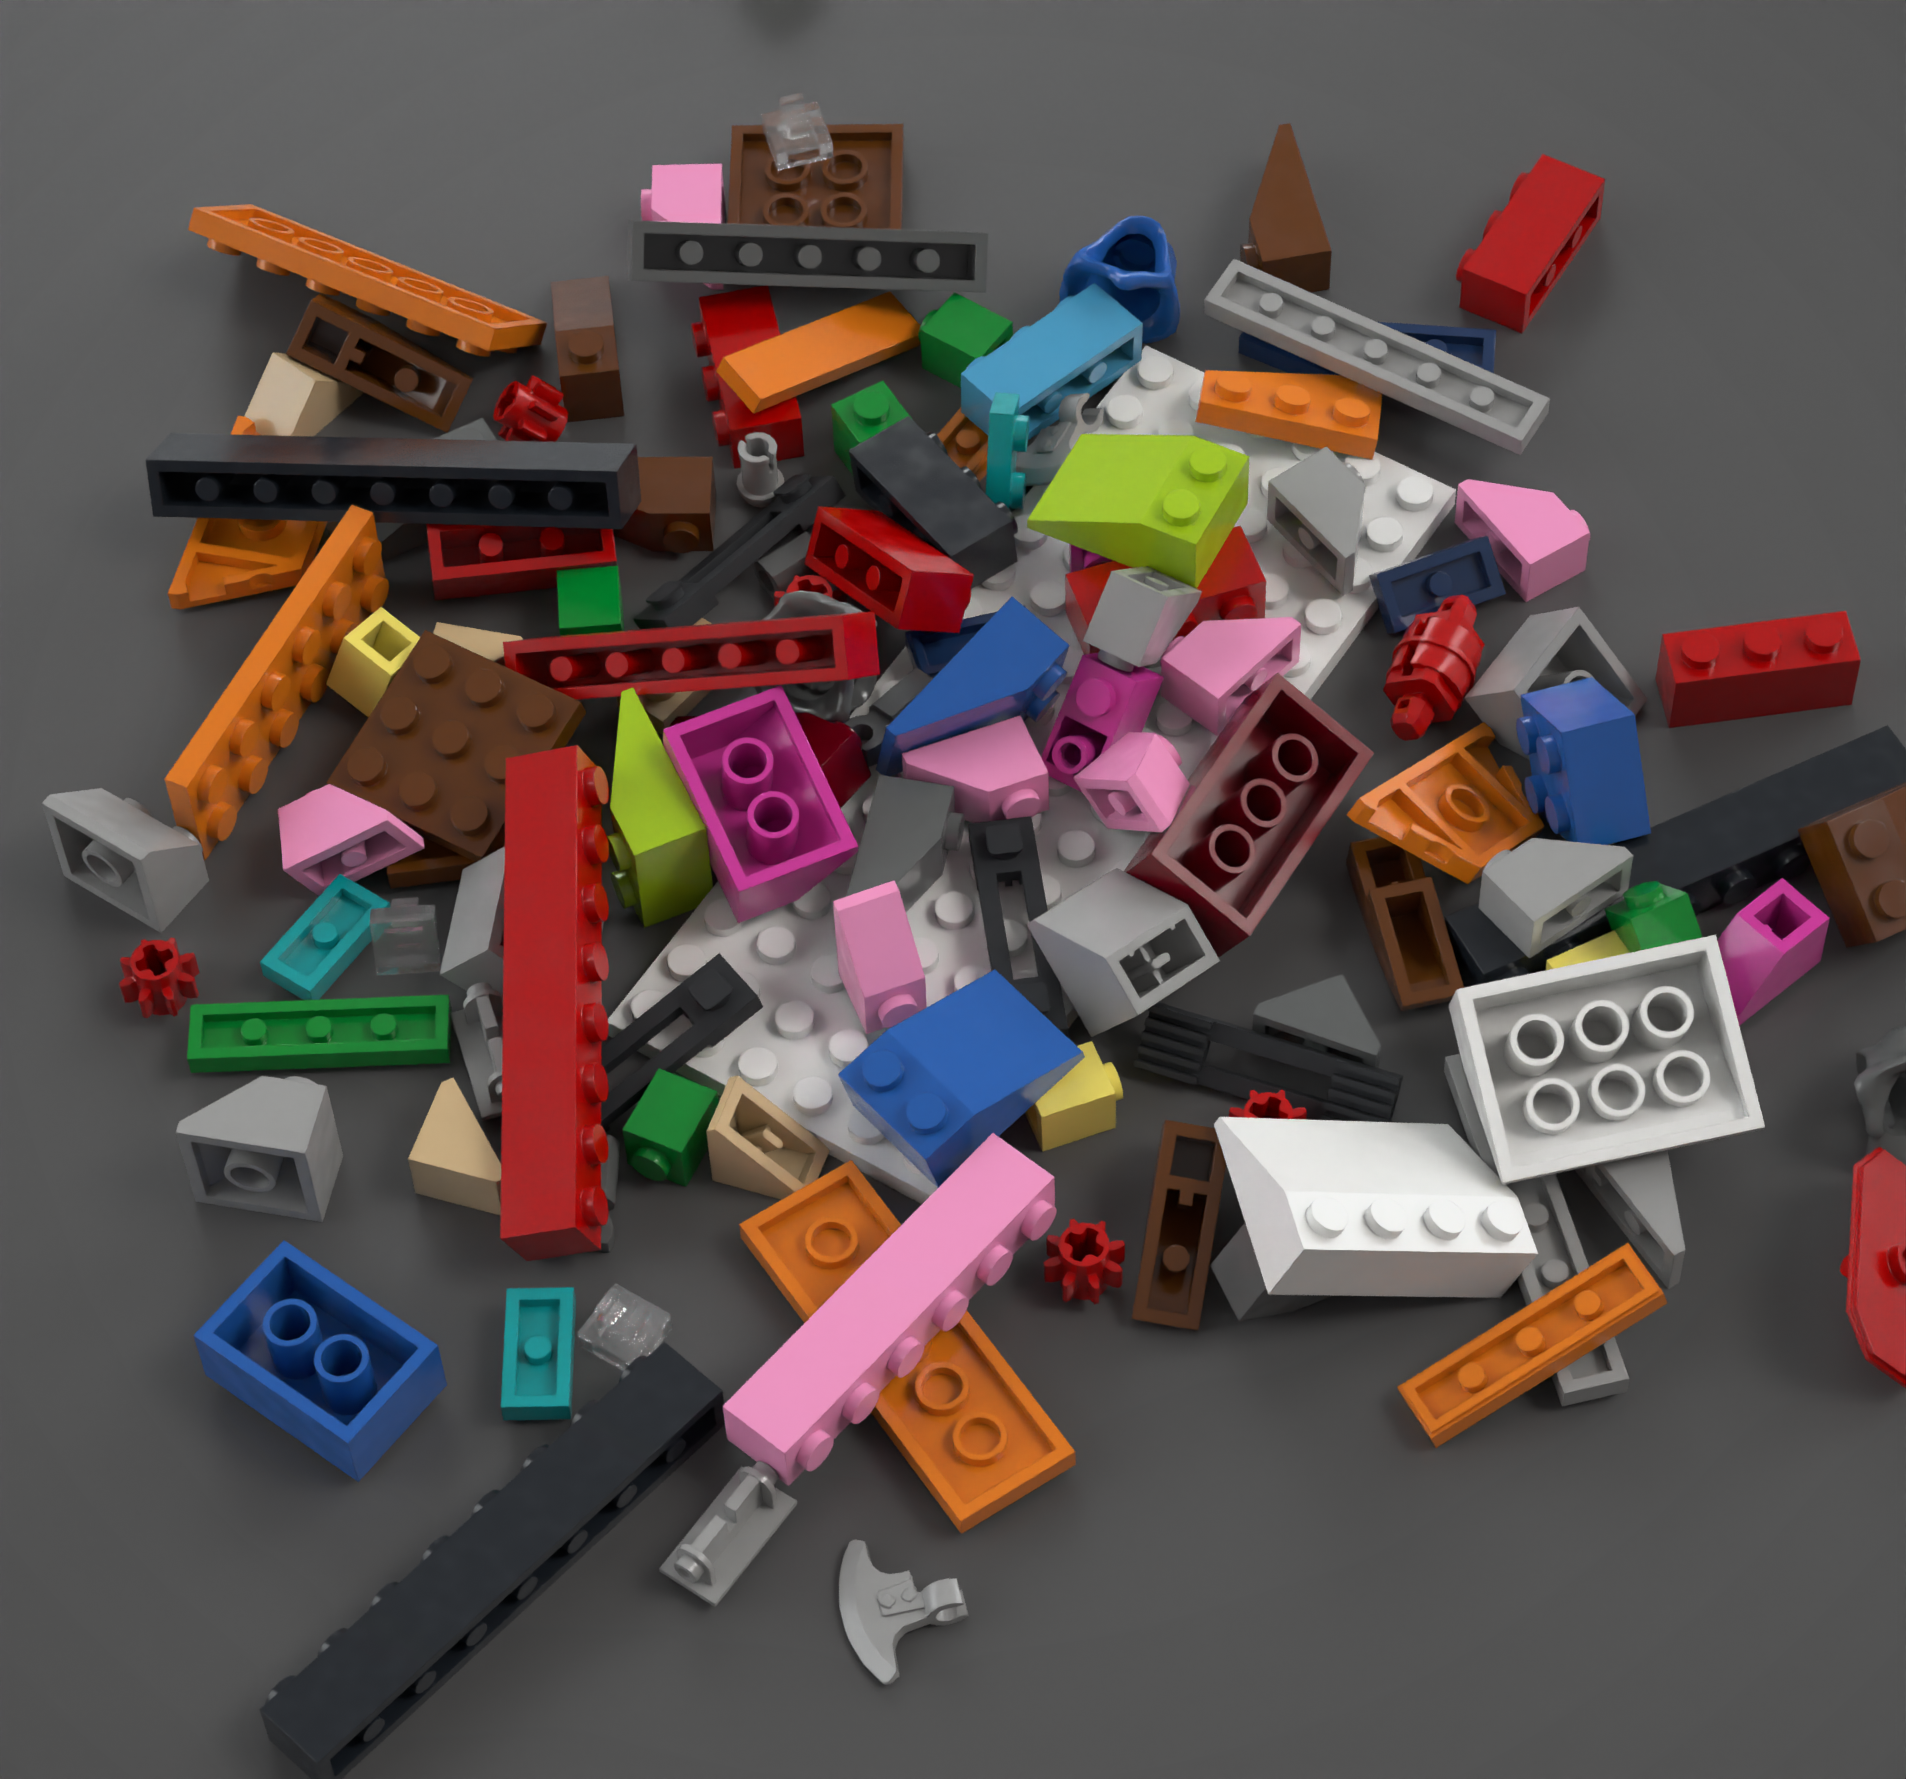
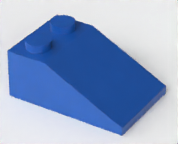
M1011 597L886 727L876 771L885 776L903 772L902 753L1021 715L1023 721L1030 717L1034 722H1038L1051 709L1060 696L1056 689L1067 675V671L1062 667L1070 645L1014 597Z
M993 970L886 1030L846 1066L838 1076L853 1106L939 1188L992 1133L999 1137L1083 1060L1085 1056L1083 1051L1000 973Z

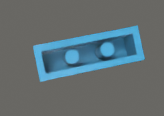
M1093 283L1076 296H1069L1063 299L1054 311L1033 325L1024 326L1019 329L1008 342L989 355L978 357L972 361L966 370L961 373V413L988 435L989 412L995 392L1020 394L1019 415L1029 416V440L1037 435L1041 429L1047 428V426H1050L1059 419V407L1065 396L1089 393L1090 398L1142 360L1143 323L1096 283Z

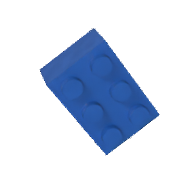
M285 1240L280 1243L193 1335L207 1377L357 1482L365 1476L447 1386L439 1347L436 1343Z

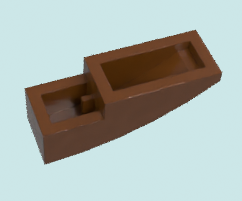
M1380 836L1350 842L1346 866L1378 961L1401 1011L1451 1001L1456 989L1464 988L1432 877L1426 878L1421 859Z

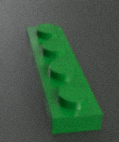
M448 994L192 1004L190 1007L187 1061L191 1073L450 1063L452 1021L450 996Z

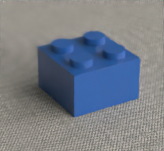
M1593 677L1521 694L1523 717L1517 718L1516 731L1521 749L1525 755H1529L1532 776L1525 778V792L1532 812L1534 814L1539 813L1549 823L1555 834L1560 833L1570 842L1608 845L1651 834L1635 714Z

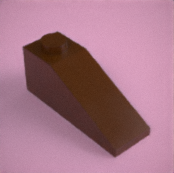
M1291 123L1282 124L1278 127L1249 218V242L1240 245L1241 262L1308 292L1329 290L1332 250Z
M609 276L551 282L561 391L564 393L562 398L563 406L568 410L567 423L625 416Z
M323 293L318 294L310 301L286 352L287 355L446 433L449 432L474 379L374 318Z
M638 457L642 501L623 529H613L614 536L651 551H672L675 553L714 551L716 485L713 457Z
M1165 1120L1162 1124L1131 1319L1199 1330L1226 1169V1161L1215 1128Z

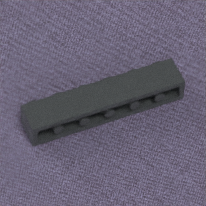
M628 220L627 279L630 281L986 293L988 233Z

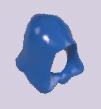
M1143 215L1128 216L1117 222L1098 240L1076 252L1063 274L1059 292L1060 302L1066 297L1076 296L1093 283H1096L1143 323L1142 344L1157 342L1175 333L1180 321V303L1175 284L1177 261L1174 250L1167 241L1166 234L1160 223Z

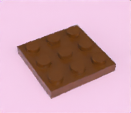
M904 124L732 125L727 223L902 229Z
M425 630L326 783L386 809L420 836L477 862L501 849L505 842L506 758L565 747L586 715V711L580 701Z

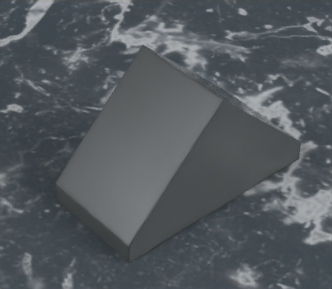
M1343 974L1257 1004L1253 1013V1031L1379 1068L1381 1045Z

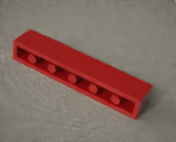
M874 611L539 637L503 642L505 667L574 699L621 696L622 691L634 688L637 695L850 680L880 675Z

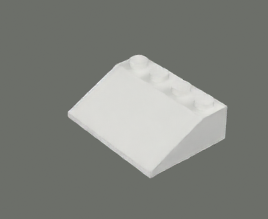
M1716 935L1456 989L1449 1004L1463 1068L1502 1185L1759 1131L1765 1128Z
M1219 1117L1214 1124L1268 1295L1501 1298L1538 1254L1518 1197L1506 1184L1502 1185L1500 1178L1449 1124Z

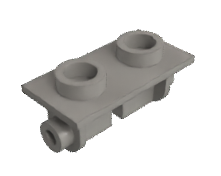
M477 983L468 988L466 992L467 998L463 1003L464 1009L452 1012L451 1018L482 1121L502 1116L503 999L501 994L493 990L490 984Z
M757 1461L752 1468L741 1466L659 1568L660 1572L716 1607L795 1508L797 1500L774 1487L779 1476L768 1464Z

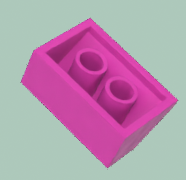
M782 685L663 729V746L706 827L710 864L737 923L799 900L858 852V844Z

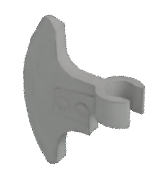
M1089 393L1065 396L1059 407L1060 423L1056 426H1047L1046 429H1041L1034 442L1027 447V451L1017 453L1016 472L1026 473V486L1050 484L1080 435L1095 432L1101 426L1103 421L1102 408L1084 409L1081 415L1082 406L1087 402L1090 396Z
M852 1540L849 1542L843 1557L839 1577V1607L845 1632L864 1666L881 1683L886 1685L892 1684L900 1677L895 1649L902 1636L907 1632L928 1624L942 1626L954 1624L965 1619L969 1615L962 1590L959 1589L956 1578L938 1580L926 1586L921 1592H918L909 1570L895 1574L880 1572L871 1563L865 1541Z

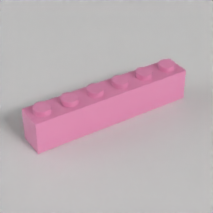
M992 1133L723 1405L727 1439L756 1462L762 1461L772 1467L778 1474L779 1479L787 1486L805 1469L810 1472L819 1467L829 1455L834 1439L850 1422L853 1424L862 1422L874 1409L882 1389L895 1376L902 1378L909 1374L920 1361L924 1352V1346L940 1330L944 1332L949 1331L961 1320L968 1308L969 1300L984 1284L992 1286L997 1283L1010 1267L1013 1254L1028 1239L1035 1241L1049 1229L1057 1212L1055 1208V1177Z

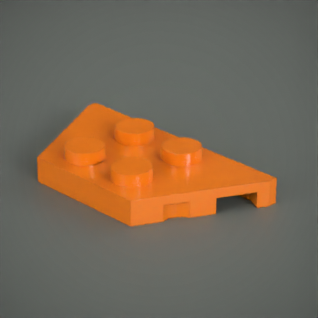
M244 416L237 417L231 435H261L256 432L255 422ZM197 518L168 591L171 608L181 610L296 586L313 562L328 521Z
M1485 722L1363 795L1347 813V816L1358 825L1466 884H1470L1482 876L1484 867L1496 854L1503 850L1513 851L1531 838H1536L1545 827L1538 813L1534 814L1528 800L1522 792V784L1513 767L1503 765L1499 769L1488 748L1496 736Z

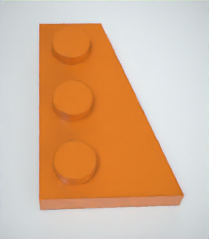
M1205 370L1195 422L1320 449L1327 446L1334 452L1373 460L1378 441L1382 393L1342 375Z

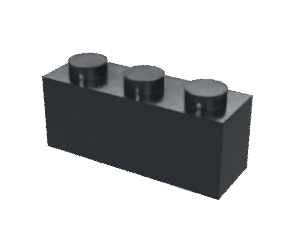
M907 416L849 450L856 492L875 511L882 512L973 573L974 578L971 589L1018 562L1014 535L1018 533V526L1013 514L1004 503L1000 501L994 503L983 492L979 480L968 467L960 468L948 456L944 444L935 433L928 432L926 434Z

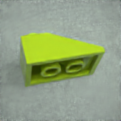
M1081 434L1029 516L1027 528L1132 568L1148 566L1197 589L1248 504L1250 456L1193 435Z
M630 688L621 692L610 803L614 834L608 835L607 839L609 854L617 871L611 873V880L619 902L624 909L633 906L643 927L646 928L697 908L713 888L706 827L634 688Z

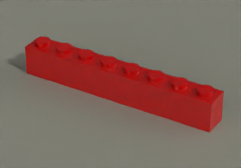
M578 745L506 758L500 1239L526 1261L601 1250V1226L606 1225L609 1213L607 1198L601 1187V1164L607 1161L609 1153L607 1136L601 1125V1102L607 1100L609 1093L607 1074L601 1064L602 1041L607 1039L609 1033L608 1018L602 1005V981L607 979L609 973L608 958L602 945V922L606 921L609 915L608 898L602 886V863L606 862L609 856L608 839L602 827V805L608 802L609 786L603 769L600 766H596Z

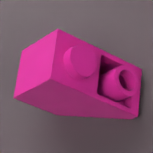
M1098 653L1082 655L1041 756L1049 776L1082 792L1073 777L1128 732H1142L1164 676L1143 666H1134L1132 672L1118 669L1101 661L1097 657Z
M1783 878L1739 911L1717 940L1739 1026L1821 961L1830 918Z

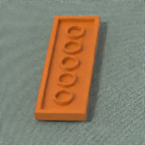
M255 205L195 207L192 212L188 230L209 238L207 242L209 248L228 255L240 256L241 252L254 256L258 258L256 263L258 268L284 276H289L291 272L307 278L305 285L308 288L323 294L339 296L340 292L357 298L355 306L366 312L381 316H389L390 312L403 316L407 318L405 326L418 333L440 336V332L455 337L458 339L456 347L465 352L489 357L491 351L494 350L516 353L518 347L541 345L547 326L545 321Z
M354 505L350 506L164 779L176 825L188 830L198 839L203 848L202 855L205 861L218 841H224L229 837L235 826L238 811L250 794H256L261 789L267 777L268 766L281 747L286 748L291 744L297 733L299 720L311 702H318L324 695L327 688L326 682L343 638L365 621L372 612L374 613L382 607L386 601L389 581L385 577L381 556L382 544L378 540L373 512Z
M852 1160L739 1224L741 1239L804 1323L901 1226L900 1222ZM967 1310L961 1320L951 1330L946 1332L940 1330L924 1346V1352L920 1361L909 1374L902 1378L895 1376L879 1393V1399L871 1411L880 1426L961 1534L1076 1465L1075 1450Z

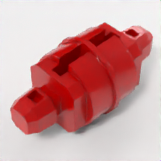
M1465 595L1449 596L1442 602L1437 612L1417 614L1414 621L1406 629L1402 640L1394 648L1392 663L1386 674V684L1383 691L1395 707L1390 720L1391 728L1398 738L1404 741L1421 738L1433 722L1452 720L1455 712L1461 707L1466 694L1474 686L1476 671L1481 662L1482 650L1485 644L1473 628L1477 616L1476 607L1469 597Z

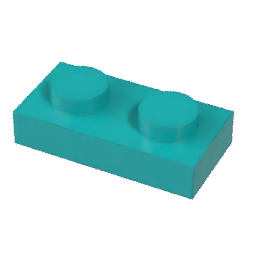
M995 392L989 412L986 495L994 503L998 501L1004 503L1012 513L1014 509H1024L1026 473L1016 472L1017 452L1027 451L1029 416L1019 415L1020 394Z
M339 874L260 961L263 976L303 1000H319L393 917L390 902Z
M574 1287L507 1288L501 1391L503 1420L571 1419L576 1316Z

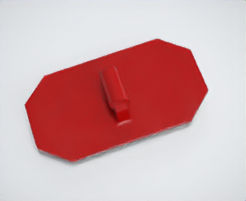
M1877 1147L1853 1165L1849 1254L1842 1260L1840 1272L1848 1279L1846 1313L1865 1360L1906 1388V1165L1885 1149Z

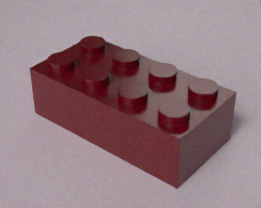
M1276 673L1243 700L1189 777L1188 782L1190 785L1171 825L1161 833L1151 832L1124 872L1188 904L1219 958L1253 933L1374 752L1283 676Z

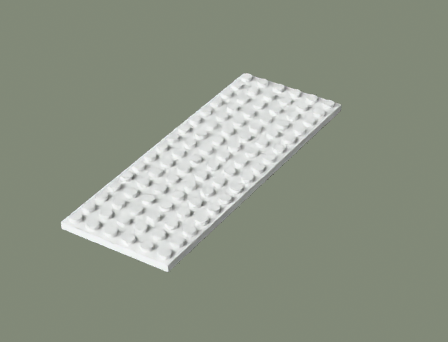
M1145 346L1142 350V360L1123 373L1096 407L1103 409L1101 426L1097 431L1085 434L1193 435L1250 456L1248 504L1234 527H1242L1265 576V618L1293 617L1301 623L1299 662L1283 677L1311 700L1379 608L1369 575L1414 560L1455 505L1456 489L1374 452L1373 460L1332 451L1343 463L1353 465L1360 473L1365 484L1362 528L1353 590L1342 596L1267 520L1269 480L1321 449L1195 422L1204 372L1151 347ZM1050 484L1033 486L1025 496L1024 509H1015L1012 512L1018 526V533L1014 535L1018 562L972 588L971 600L963 616V619L997 612L1011 597H1014L1070 645L1062 667L1067 671V675L1056 689L1060 693L1059 698L1038 722H1034L1030 717L1024 721L1040 756H1042L1082 655H1084L1066 614L1065 574L1069 573V543L1027 528L1029 516ZM906 646L877 681L870 698L862 706L857 707L850 715V718L867 715L869 707L913 670ZM1161 657L1156 664L1143 667L1161 675ZM1160 686L1142 732L1161 735L1175 747L1182 761L1179 768L1188 780L1218 736L1163 698ZM877 764L869 767L872 774L871 777L841 808L858 844V850L878 777L881 775L876 771ZM903 772L892 775L891 777L903 778ZM1050 776L1049 810L1037 813L1032 817L1047 909H1051L1116 868L1124 871L1151 833L1147 831L1107 829L1082 792ZM966 820L959 851H948L942 876L906 912L925 975L927 1007L991 972L969 842L968 824H972V822ZM858 852L799 900L741 923H737L719 882H717L608 1018V1035L612 1038L615 1037L720 953L758 995L763 1008L717 1045L712 1047L709 1044L675 1072L698 1084L716 1090L720 1096L723 1094L728 1079L738 1075L823 1142L830 1150L829 1155L844 1163L852 1160L861 1172L923 1204L938 1188L853 1106L838 1076L846 1066L889 1029L883 1028L866 1034L838 972L833 901L846 897ZM1013 880V886L1005 887V882H998L1013 980L1038 977L1031 932L1026 925L1029 923L1023 885H1019V880ZM1061 985L1069 1028L1078 1016V1013ZM682 1014L637 1051L652 1059L693 1025Z

